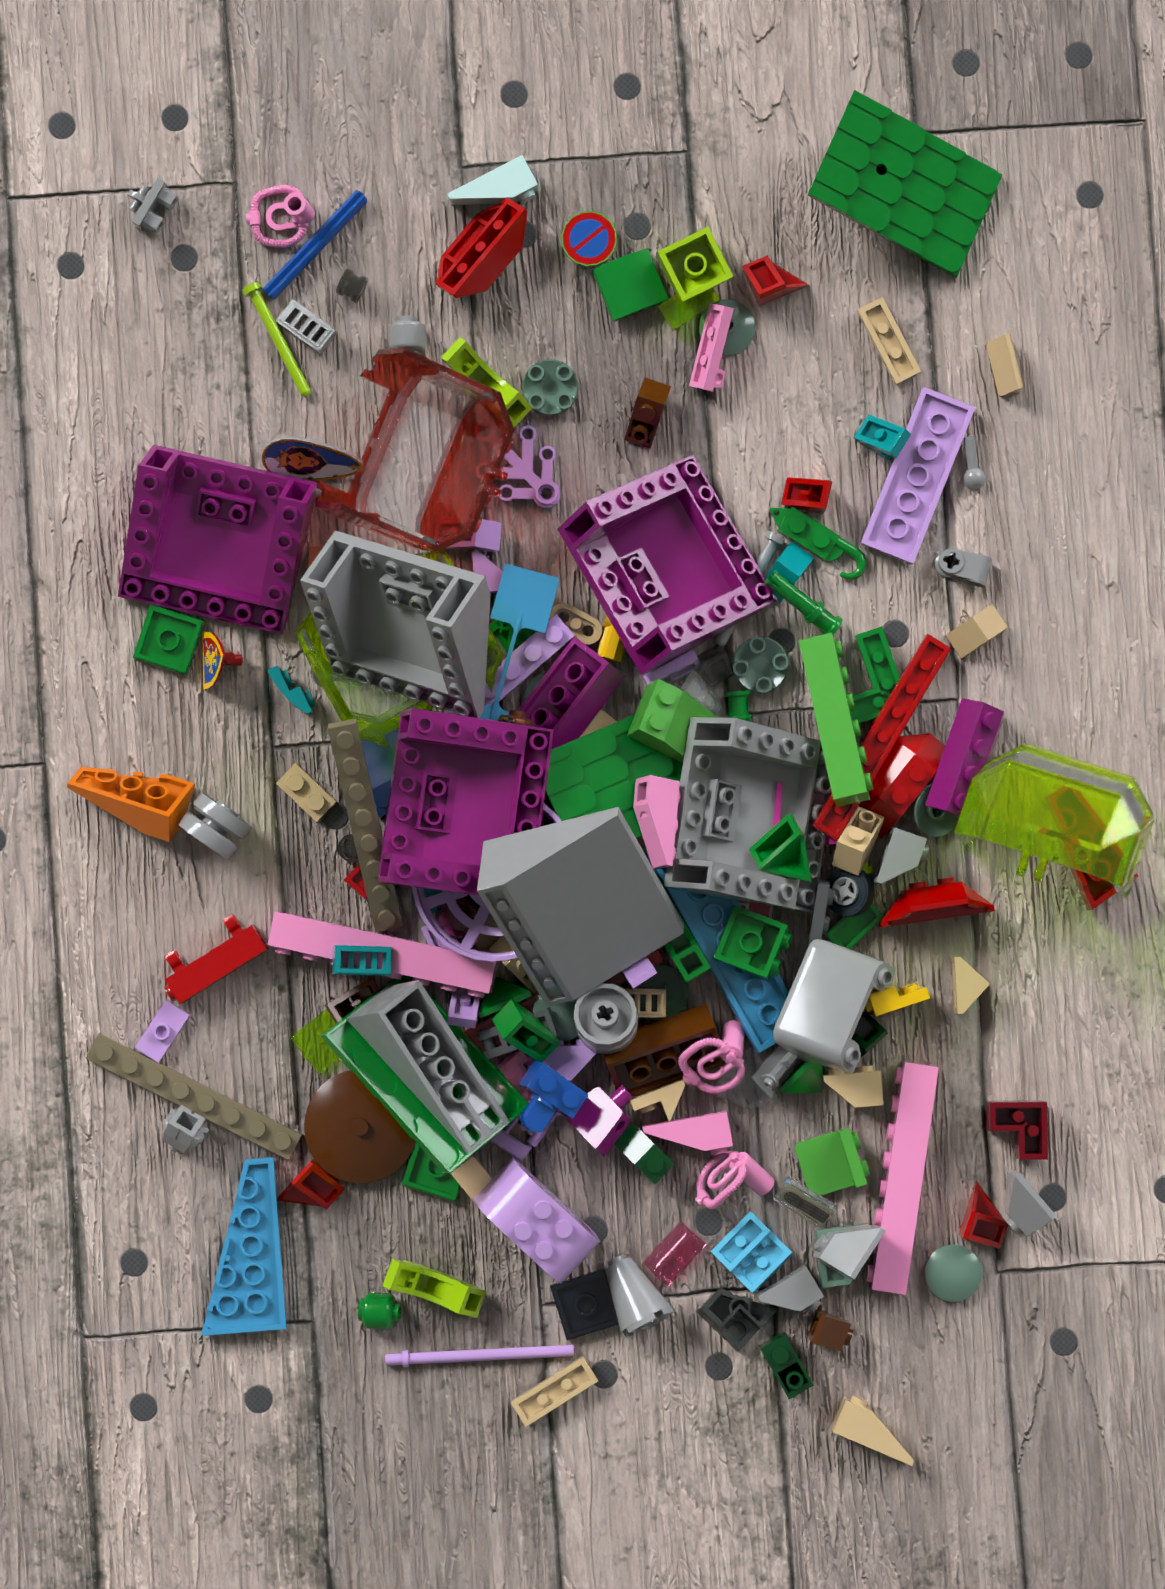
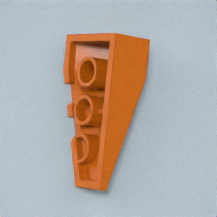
M80 767L68 781L67 788L143 834L170 842L181 828L178 824L187 813L195 789V783L166 774H160L159 778L143 777V772H133V776L119 775L115 770Z

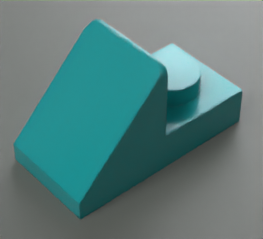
M868 414L853 438L885 459L891 460L892 457L897 458L911 433L903 427Z

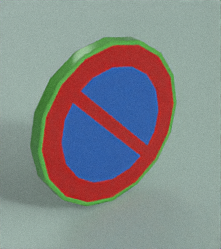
M595 211L580 212L572 216L564 225L561 234L562 248L567 257L575 264L585 267L598 266L606 262L614 253L617 244L616 229L611 220L601 213Z

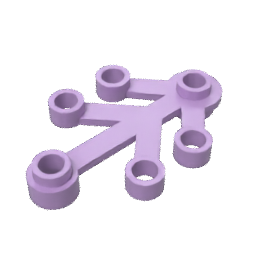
M487 420L480 423L477 428L478 439L484 444H491L512 466L493 467L490 464H484L479 469L481 480L491 482L494 479H525L532 488H513L509 484L502 485L498 490L500 500L511 502L513 499H533L542 508L555 506L561 495L558 485L552 481L553 461L556 458L555 449L551 446H544L540 449L539 458L542 461V476L540 479L533 472V442L537 437L534 427L527 425L520 430V439L522 440L521 459L501 439L499 427L495 422ZM491 429L494 435L491 438H485L483 436L484 430ZM525 430L533 432L534 435L531 439L523 437ZM545 450H550L553 456L551 459L546 460L542 457V453ZM486 468L493 471L492 476L489 478H485L482 475V471ZM503 489H510L512 491L511 497H502L501 492ZM543 490H550L552 492L551 498H542L541 493Z

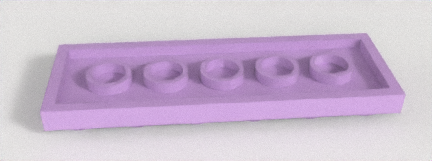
M926 387L922 388L906 427L911 436L897 458L894 457L861 540V545L911 565L914 564L976 407Z

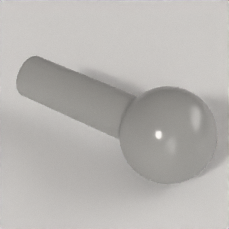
M975 436L964 437L967 470L963 475V482L967 488L977 490L984 485L986 477L984 472L978 467Z

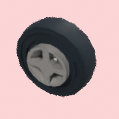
M840 868L830 874L827 880L830 883L829 888L834 889L832 906L828 905V907L836 914L844 917L859 916L866 912L871 906L875 895L874 883L871 877L864 870H861L857 876Z

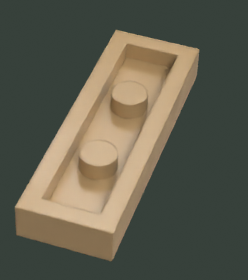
M881 297L859 308L857 313L894 385L896 386L920 374L921 370L884 298Z
M582 1356L513 1399L511 1404L525 1427L597 1383L598 1378L585 1357Z

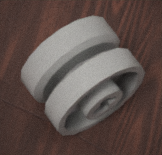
M200 792L193 805L205 818L202 820L193 813H186L178 825L200 842L230 860L238 848L236 843L225 836L228 832L238 839H245L252 827L239 818V814L219 800L215 801L208 795Z
M601 983L580 996L575 1004L574 1021L579 1039L587 1048L596 1053L613 1054L622 1051L632 1043L637 1033L638 1016L634 1000L625 989L615 984ZM604 1017H609L611 1019L609 1021H606Z

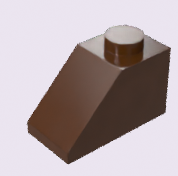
M817 1309L807 1336L811 1343L842 1351L843 1345H849L853 1329H850L851 1323L848 1320Z

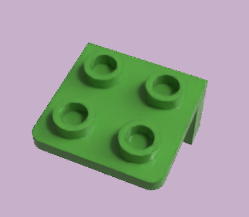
M846 1127L796 1143V1155L811 1197H818L851 1186L857 1188L867 1184L865 1177L870 1176L866 1161H860L857 1150L861 1149V1144L857 1132L851 1133V1130Z

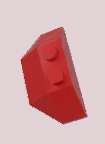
M507 197L501 200V203L492 205L477 213L441 256L438 278H436L435 284L454 298L487 291L522 249L528 211Z
M930 733L899 736L872 782L873 789L868 790L870 800L862 801L858 806L885 817L878 834L880 839L899 820L937 773L945 745Z
M954 877L937 879V885L926 887V881L909 883V889L902 890L879 922V927L885 928L993 912L995 908L993 904L963 882L954 883Z

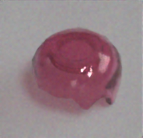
M466 898L457 899L456 902L462 911L474 920L478 912L477 908ZM447 903L438 906L434 916L442 929L453 939H464L469 928L454 916Z

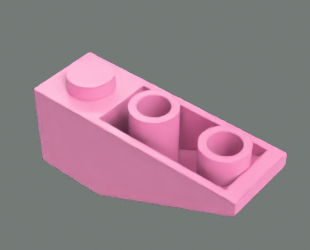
M649 775L636 779L633 808L652 867L654 869H661L673 866V860L676 855L674 843L675 833L678 829L677 810L681 799L679 791L680 781Z

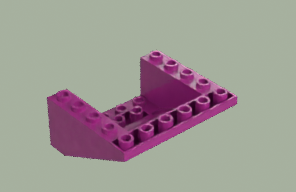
M153 445L138 465L118 597L283 635L313 513L318 482Z
M693 455L586 501L557 528L641 676L670 662L777 601L771 588L764 584L766 579Z
M414 708L401 711L377 882L480 896L477 892L483 841L541 827L554 729Z

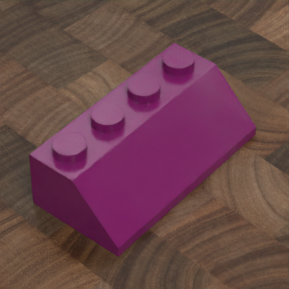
M574 636L518 711L525 712V718L530 719L534 723V727L554 729L552 750L576 740L582 735L626 675Z
M965 698L961 699L925 806L961 821L969 822L1005 718L1004 711L984 702Z

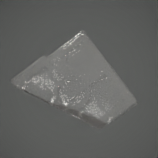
M692 669L681 690L704 705L706 709L717 717L726 718L728 713L721 701L701 676Z

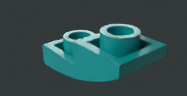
M277 665L267 670L278 689L292 704L309 716L314 714L312 706H315L316 703L310 691H303L301 686L290 690L289 686L293 685V681L287 669L281 671Z

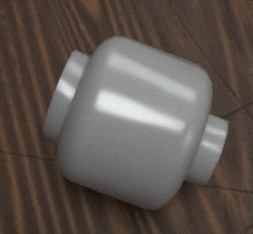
M399 316V321L391 323L389 327V348L396 353V357L416 358L420 352L425 350V325L416 321L415 316Z

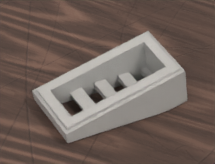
M293 299L275 320L318 355L323 353L337 335L335 329ZM296 309L299 313L290 324L287 323V318ZM303 316L307 317L308 319L305 321V323L301 326L299 330H297L295 326L298 324V322L302 319ZM312 322L316 324L308 336L303 334ZM320 329L324 330L325 332L316 343L312 341Z

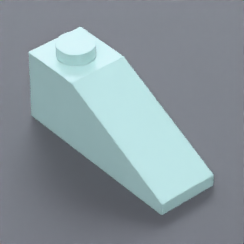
M523 155L453 190L447 195L451 205L499 204L501 200L507 197L514 202L520 201L525 203L536 196L535 192L538 191V184Z

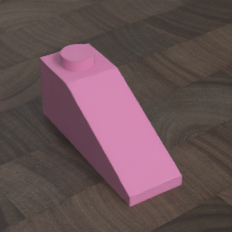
M726 1111L671 1120L670 1122L665 1121L642 1125L643 1133L703 1151L710 1150L711 1155L728 1152L727 1147L733 1146Z

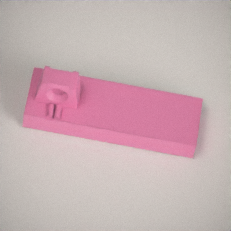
M709 304L689 386L712 392L714 388L723 387L726 372L719 369L734 308Z

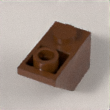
M644 377L624 440L651 449L671 386Z

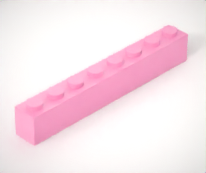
M276 911L268 940V945L275 946L274 952L291 955L292 950L302 952V958L318 961L319 956L330 959L329 964L333 965L334 945L392 947V976L386 977L401 980L402 975L413 977L412 981L419 980L422 985L429 986V981L440 983V989L456 992L457 987L468 989V995L484 998L485 993L491 994L493 992L499 961L476 960L461 955L452 949ZM342 952V967H346L348 952ZM354 952V964L358 965L357 969H359V952ZM366 952V969H371V952ZM377 953V969H382L383 953Z
M902 1061L901 1067H896L894 1083L899 1084L897 1095H892L890 1112H895L893 1124L888 1123L886 1140H890L889 1152L884 1151L882 1168L886 1169L885 1180H880L878 1197H882L881 1209L876 1208L874 1225H878V1227L886 1232L871 1253L874 1254L873 1265H868L866 1271V1282H870L869 1287L872 1290L906 1295L939 1067Z

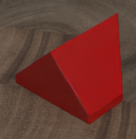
M768 255L742 266L758 307L809 286L806 282L773 263Z
M312 1159L277 1199L283 1202L322 1206L327 1210L345 1190V1187L326 1172L315 1159Z
M976 1181L958 1235L967 1240L1001 1249L1008 1224Z

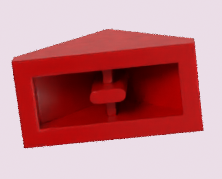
M787 477L781 505L824 514L828 504L832 481Z

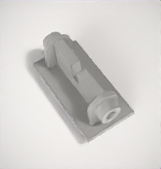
M778 1045L751 1079L771 1098L802 1060Z

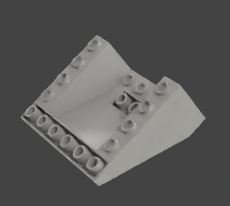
M334 531L300 580L332 673L339 677L357 680L363 685L382 688L388 693L394 692L406 696L413 701L419 700L431 704L437 709L443 708L456 712L461 716L480 718L484 712L490 613V591L486 577Z
M690 717L679 787L681 799L677 810L678 829L675 833L674 843L676 855L673 860V866L666 867L663 886L687 892L813 913L826 835L813 828L812 825L832 793L821 741L738 718ZM777 782L783 783L780 821L790 813L801 829L805 839L812 882L763 872L759 869L749 851L758 840L773 828Z
M619 807L483 841L477 892L547 1007L577 999L684 933V924Z

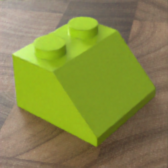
M709 227L657 251V260L669 284L682 303L733 278Z

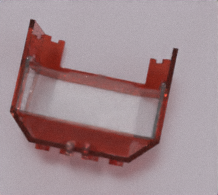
M407 348L380 349L373 357L372 362L375 364L372 369H364L360 377L389 390L361 458L363 469L355 474L348 493L322 481H317V489L321 490V496L318 495L315 499V508L417 550L437 552L472 537L473 533L478 531L482 522L480 515L484 506L489 504L492 496L499 497L501 494V490L493 485L494 481L497 479H507L508 473L502 471L503 464L501 463L505 453L507 454L513 446L514 438L512 436L515 430L501 392Z

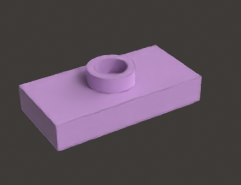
M165 1000L135 1048L160 1063L187 1022L190 1014L169 1000Z

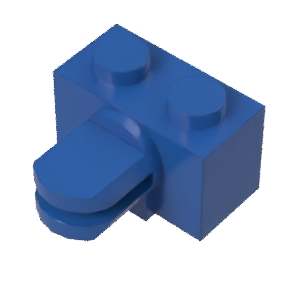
M534 1060L519 1083L520 1086L532 1093L531 1100L521 1113L520 1121L526 1129L533 1132H542L546 1129L556 1112L573 1119L588 1097V1094L543 1062Z

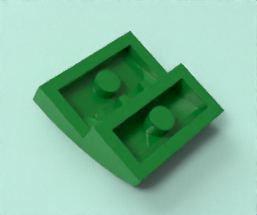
M648 248L612 260L592 270L613 322L636 315L642 310L663 304L669 300Z

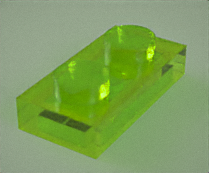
M713 288L683 303L676 294L660 304L658 309L671 330L674 331L708 310L710 303H719L720 298Z

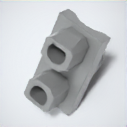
M157 178L150 191V188L142 185L138 193L129 190L127 194L133 199L128 209L136 213L132 223L135 224V228L142 232L144 229L159 233L165 220L154 213L158 205H161L171 211L178 201L177 196L168 189L166 183Z

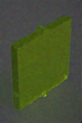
M327 1009L290 1037L303 1053L302 1058H307L319 1074L339 1059L337 1054L321 1036L336 1024Z

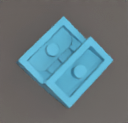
M751 1211L711 1251L753 1294L794 1254Z

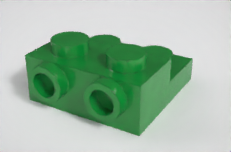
M734 905L714 955V960L769 982L770 977H776L780 970L782 961L777 959L781 949L786 951L790 945L792 935L788 933L789 927L784 923Z

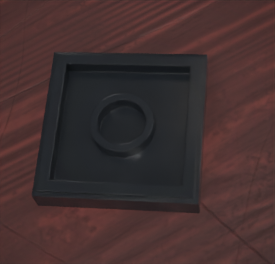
M604 1268L564 1280L562 1283L557 1282L550 1285L566 1340L619 1325Z

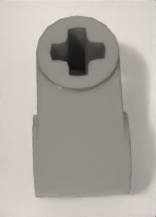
M949 548L937 556L934 566L938 574L943 577L959 580L972 586L985 587L992 558ZM948 557H951V562L955 564L950 569L947 568V563L943 561Z

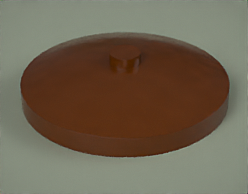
M352 1070L337 1074L322 1084L313 1095L306 1110L304 1133L310 1153L326 1172L343 1181L370 1183L390 1176L406 1162L416 1143L384 1105L371 1094Z

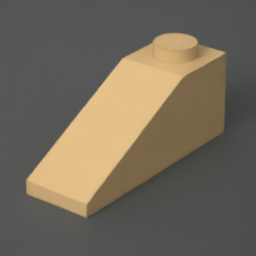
M852 1395L851 1399L843 1397L831 1426L833 1433L908 1465H913L914 1459L872 1409L867 1407L868 1401Z

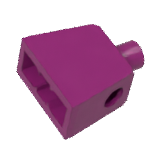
M622 1085L610 1097L600 1087L594 1088L587 1093L588 1097L574 1118L565 1117L603 1157L631 1121L621 1109L633 1096Z

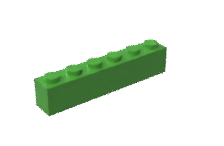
M832 632L799 640L833 800L837 807L870 800L868 790L873 789L870 773H864L863 763H867L864 746H858L857 737L862 735L858 719H852L851 710H855L856 707L852 693L847 694L845 684L850 683L847 668H841L839 658L844 657L841 641H835Z

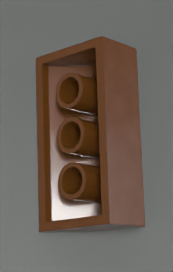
M707 1003L637 1027V1033L631 1044L622 1051L604 1054L616 1090L622 1085L634 1097L683 1079L684 1073L678 1064L680 1055L688 1047L701 1039H719ZM709 1045L699 1049L687 1060L689 1067L699 1074L697 1069L698 1061L703 1056L717 1050L718 1047ZM718 1056L714 1058L713 1062H706L703 1068L705 1071L727 1063Z

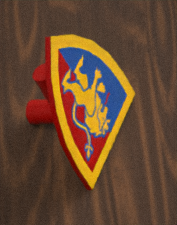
M213 632L202 633L203 690L215 686L223 666H241L243 663L241 654L224 652L221 641Z

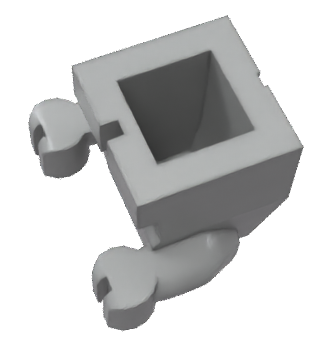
M180 1105L177 1111L172 1108L164 1121V1142L169 1144V1148L173 1152L181 1151L184 1153L186 1149L194 1148L206 1138L209 1132L208 1128L202 1126L205 1118L197 1113L192 1114V1110L183 1105Z

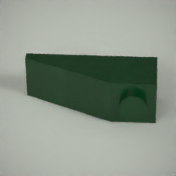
M632 1120L614 1143L654 1184L675 1164Z

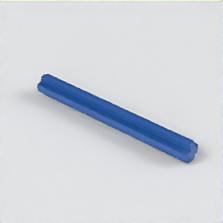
M356 190L264 286V292L271 299H276L367 203L365 195Z

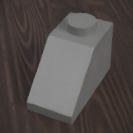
M805 1264L756 1293L760 1302L799 1312L803 1309L806 1312L815 1309L821 1304L820 1299L824 1297Z

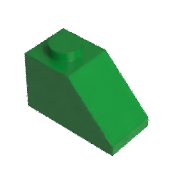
M512 999L492 1019L503 1040L539 1062H543L561 1044L529 1010Z

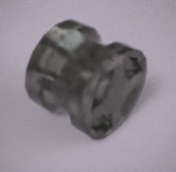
M347 268L339 281L336 294L340 296L346 295L350 297L352 302L358 303L365 291L368 278L365 276L359 277L354 274L353 270Z
M349 834L340 840L338 851L344 860L356 863L359 860L353 841V834Z

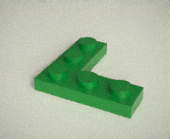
M882 626L855 635L873 688L853 696L856 709L851 710L852 719H858L859 724L877 717L900 678Z

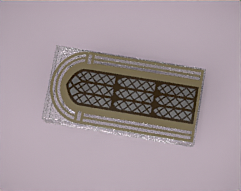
M789 1176L784 1180L773 1198L774 1201L821 1229L837 1206Z

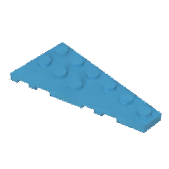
M274 1157L245 1159L201 1336L287 1329Z

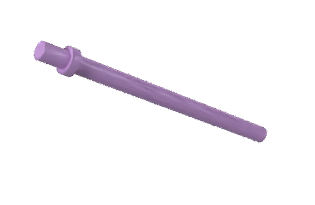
M573 1345L419 1353H409L408 1350H403L400 1354H385L386 1366L403 1365V1368H409L411 1364L574 1356Z

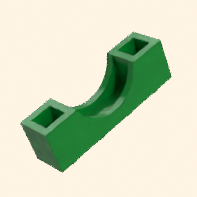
M671 900L684 924V933L665 944L683 978L688 982L710 969L711 966Z

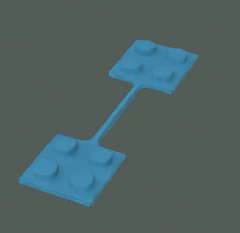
M505 563L490 618L509 623L513 627V635L495 700L490 705H484L481 719L497 721L500 715L509 714V711H505L500 707L499 699L517 634L524 628L545 633L560 578Z

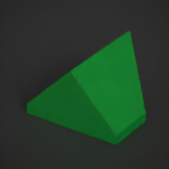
M788 813L758 840L749 851L757 866L763 872L812 882L804 835L793 815Z

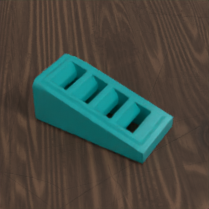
M334 945L332 974L392 976V947ZM342 952H348L347 968H342ZM354 952H359V969H354ZM366 952H371V969H366ZM377 953H383L382 969H377Z

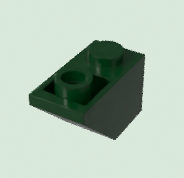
M784 1331L759 1345L788 1399L814 1386Z

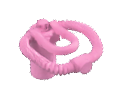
M278 185L261 190L253 196L250 202V211L246 214L247 225L251 226L253 236L260 244L273 248H287L299 243V240L301 241L304 238L309 223L315 216V211L298 188L291 185ZM280 193L289 194L285 198L284 203H275L268 208L266 221L272 229L277 231L299 227L295 236L287 240H275L262 235L260 231V212L258 210V203H260L259 201L262 198ZM277 209H285L292 217V222H285V224L281 225L275 224L272 221V214Z
M731 1020L724 1024L721 1040L718 1038L701 1039L688 1047L680 1055L678 1064L684 1073L683 1080L687 1085H695L700 1090H703V1092L706 1091V1093L718 1094L735 1088L742 1081L745 1075L744 1060L742 1059L745 1031L739 1021ZM709 1045L718 1047L717 1050L703 1056L698 1061L697 1069L703 1078L716 1080L733 1067H736L737 1072L733 1079L720 1086H712L703 1082L701 1077L687 1063L689 1057L699 1049ZM718 1056L727 1063L715 1073H708L703 1068L706 1062H713L714 1058Z
M728 1151L716 1155V1157L714 1156L711 1158V1161L709 1160L697 1180V1197L695 1200L701 1207L705 1206L709 1209H715L727 1196L732 1194L734 1190H737L743 1181L758 1195L767 1194L774 1186L775 1181L746 1152ZM720 1162H722L719 1166H717V1167L711 1172V1169H713V1167H715V1165H717V1164H719ZM729 1166L731 1170L727 1174L724 1173V1177L714 1184L717 1175L725 1171ZM736 1175V1178L732 1181V1183H730V1185L723 1189V1191H721V1193H719V1195H717L712 1200L708 1192L705 1190V1181L707 1177L708 1187L711 1190L716 1191L723 1188Z

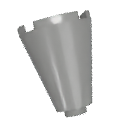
M619 1255L608 1262L609 1267L605 1272L623 1338L634 1336L633 1331L636 1329L643 1332L669 1317L668 1314L674 1313L672 1306L631 1257L624 1258L623 1255Z

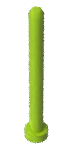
M256 281L242 289L244 296H250L300 395L303 397L309 396L311 389L260 293L262 289L260 282Z

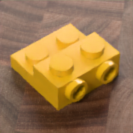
M918 983L899 987L900 993H898L896 985L890 984L883 991L872 988L864 1010L870 1012V1015L879 1016L930 999L927 987L919 986Z

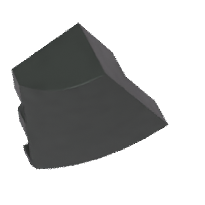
M719 1288L696 1312L738 1352L778 1309L772 1305L767 1306L752 1301L753 1299L745 1296L733 1295L732 1292Z

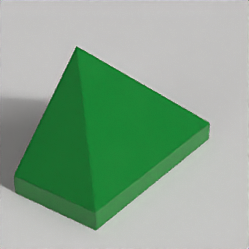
M496 977L493 992L485 994L478 1011L479 1018L501 1010L511 999L517 1003L533 996L531 990Z
M804 1061L785 1080L779 1090L782 1093H821L823 1066Z

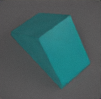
M791 541L764 578L766 579L769 575L773 576L771 572L777 570L783 577L795 585L814 557ZM772 590L777 601L781 603L783 598Z

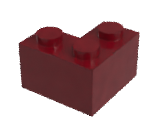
M986 1101V1130L1014 1131L1015 1158L1019 1160L1048 1159L1046 1101Z

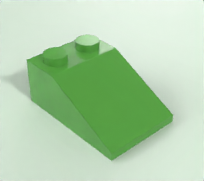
M657 679L646 685L627 736L683 763L690 717H718L683 690L661 679Z

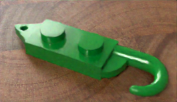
M793 506L791 509H769L778 527L777 532L820 559L831 562L839 558L843 552L855 559L857 562L856 570L852 573L841 572L840 577L846 580H854L864 573L866 558L859 548ZM775 511L779 512L778 516L774 515Z

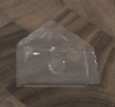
M754 1047L743 1050L742 1059L744 1060L745 1075L742 1081L729 1091L713 1094L721 1099L724 1098L741 1105L745 1109H754L779 1098L777 1091L769 1098L751 1079L764 1063L761 1052L756 1053ZM733 1067L720 1078L719 1086L733 1079L737 1072L736 1067Z

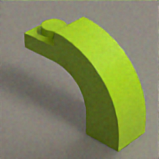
M459 337L441 356L443 361L450 367L449 370L481 402L511 427L515 428L533 408L521 393L498 376L463 338Z
M392 1259L382 1285L389 1290L414 1295L439 1304L458 1314L474 1318L478 1317L487 1293L486 1290L433 1268L407 1260L399 1261Z

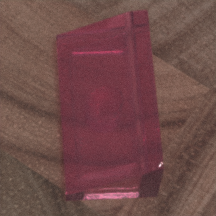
M681 1221L643 1263L654 1275L669 1286L707 1244Z

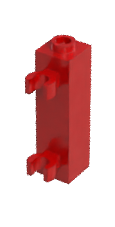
M231 914L223 919L224 924L233 936L229 940L185 966L177 951H172L164 956L175 972L165 979L167 986L164 988L173 1002L177 1000L179 1004L184 1003L269 950L255 925H251L243 930L235 915Z

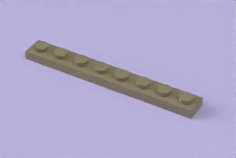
M356 718L327 724L375 932L403 927L394 884L377 882L383 834Z
M98 1033L86 1057L87 1060L179 1106L183 1105L192 1110L193 1113H197L205 1119L287 1160H290L302 1136V1133L101 1033Z

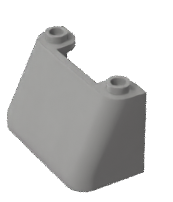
M821 939L813 940L805 953L773 1031L775 1042L803 1061L853 1074L860 1060L861 1053L859 1045L852 1040V1036L872 988L880 991L887 989L893 981L896 968L889 963Z

